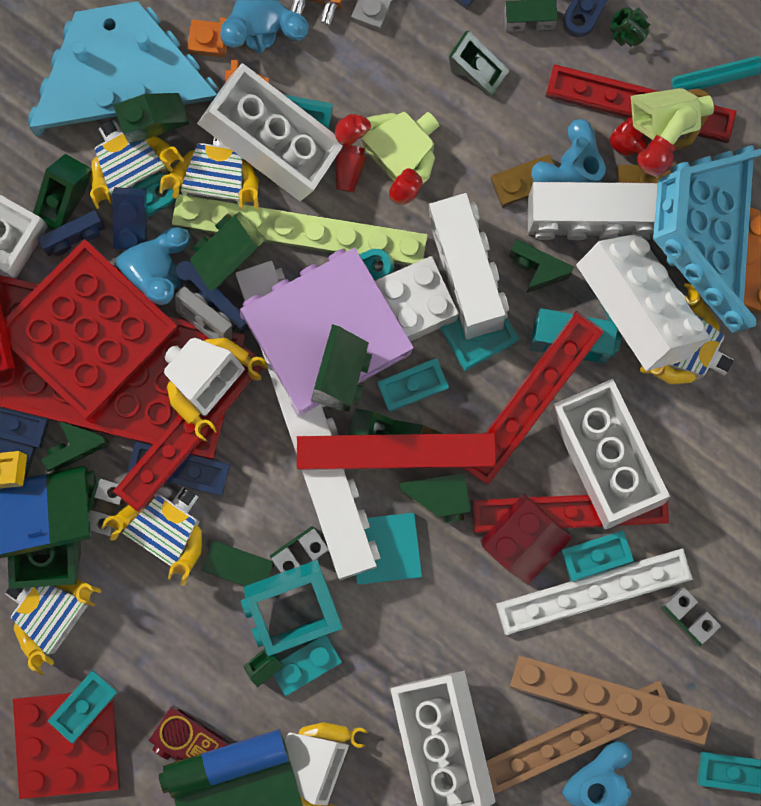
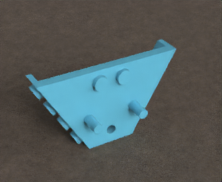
M136 1L77 11L72 21L68 20L64 27L63 44L61 49H56L51 61L52 71L49 78L46 77L41 84V98L38 106H34L31 109L28 124H30L29 128L33 134L40 136L43 135L46 128L116 117L114 104L142 94L179 93L183 105L205 101L212 103L220 90L210 77H207L205 80L198 73L200 66L189 53L186 56L178 49L180 43L172 32L168 30L164 33L158 26L161 21L150 7L144 9Z
M753 145L736 150L735 156L732 151H727L714 156V161L711 160L710 156L691 162V167L689 162L674 165L670 168L671 174L658 179L653 240L667 255V263L670 266H676L732 333L756 326V318L744 305L753 160L761 157V149L755 150Z

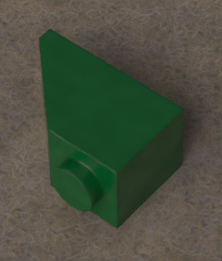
M179 93L142 94L113 105L123 134L130 145L190 124Z
M66 153L45 170L33 214L39 216L52 231L65 225L85 194L92 168Z
M464 473L399 484L401 493L437 519L444 518L445 523L464 521V514L471 512Z

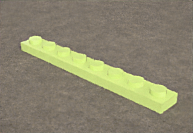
M181 194L176 198L171 224L173 227H181L186 230L216 234L219 230L215 225L227 213L233 217L240 211L266 238L264 241L266 243L335 253L340 249H345L347 252L354 247L358 254L371 249H381L392 256L394 263L409 266L424 259L427 234L261 207L254 209V206L243 205V209H240L237 203Z

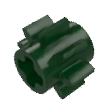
M630 7L619 10L611 20L612 27L610 30L614 33L612 38L620 46L625 45V43L630 47L641 44L649 33L648 27L650 23L646 20L648 16L639 7L634 11Z

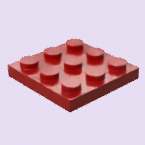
M72 693L13 699L19 799L120 789L114 698L74 743L67 740L48 722L51 716Z

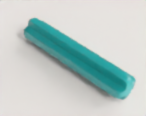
M754 56L674 76L671 80L672 89L680 88L689 91L761 74V57Z

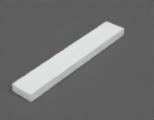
M682 548L497 603L496 607L504 634L509 635L690 581L693 578Z

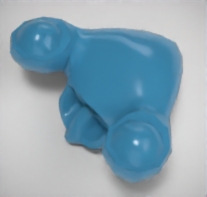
M236 0L231 15L221 25L220 37L227 47H239L245 43L256 53H261L265 48L270 47L274 43L277 31L282 30L284 35L292 41H301L308 35L309 25L303 16L287 9L279 0Z
M585 119L573 120L567 128L568 137L572 145L562 156L559 168L552 163L539 161L532 168L531 176L534 182L604 183L606 167L603 158L598 152L595 131L591 123Z
M171 227L163 231L157 238L135 245L121 253L116 259L117 269L134 286L141 290L151 302L158 305L168 304L173 299L174 290L181 285V279L176 274L177 266L170 258V254L186 249L191 242V236L188 230L184 228Z
M618 740L606 744L595 760L582 767L565 784L562 791L565 799L572 806H627L628 798L631 797L632 793L628 789L624 777L617 775L615 770L626 767L632 761V750L627 743Z

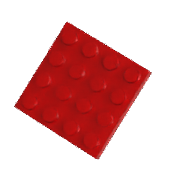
M85 239L4 319L10 348L87 421L178 329V326Z

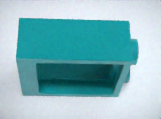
M540 308L534 320L529 351L545 353L573 314ZM586 317L601 327L604 332L583 360L605 364L610 357L615 356V352H619L622 334L617 332V327L613 321Z
M318 559L244 586L245 599L241 600L242 608L247 619L253 617L256 627L252 629L256 644L258 647L264 646L268 656L343 629ZM312 583L324 618L271 637L258 602Z

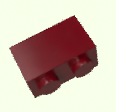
M523 494L480 542L482 548L506 570L529 585L572 537L527 495Z

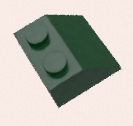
M240 211L233 217L227 213L215 225L219 231L211 239L205 235L192 248L196 254L190 258V261L211 292L266 240Z
M332 324L311 402L346 412L350 411L352 403L359 405L364 387L358 384L360 373L368 372L373 355L367 353L369 342L340 326Z
M80 541L8 557L9 589L76 585L81 556Z

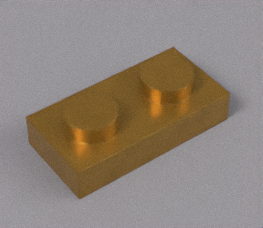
M550 154L491 175L490 180L501 208L528 198L534 182L531 176L532 168L539 161L554 165Z

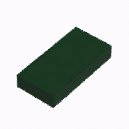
M212 540L201 571L247 586L269 578L274 562Z

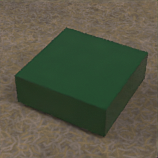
M265 648L244 665L246 673L257 688L283 667L277 655L268 656Z

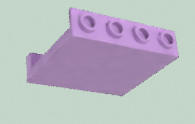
M355 247L347 252L345 249L336 251L328 257V262L319 267L317 264L306 267L300 272L301 276L291 282L289 279L278 282L271 288L272 292L263 297L260 294L250 297L243 303L244 307L240 309L242 321L245 319L291 399V406L298 417L320 405L311 402L332 324L340 326L369 342L367 353L373 354L368 372L360 373L358 383L406 358L413 351L414 347Z

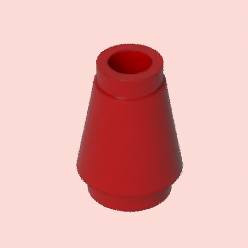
M353 145L341 148L336 156L337 190L355 192V186L358 183L367 158L364 156L365 148Z

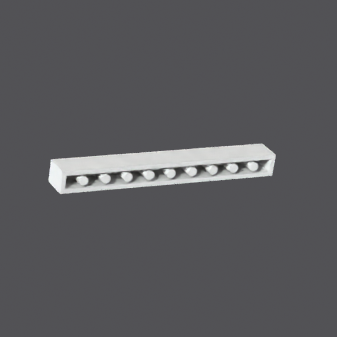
M272 260L236 272L245 301L257 294H260L261 297L272 292L271 288L275 284L285 280L282 269L275 270ZM262 351L296 454L297 436H337L338 432L333 418L326 419L322 408L325 405L320 404L299 417L296 415L291 406V399ZM343 469L302 470L339 580L377 568L375 560L381 558L375 540L370 542L367 540L364 529L370 528L364 509L357 511L354 498L359 497L354 479L347 480Z

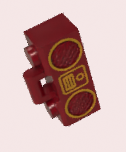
M175 705L169 708L149 739V742L154 744L152 750L166 760H169L172 756L176 761L232 744Z

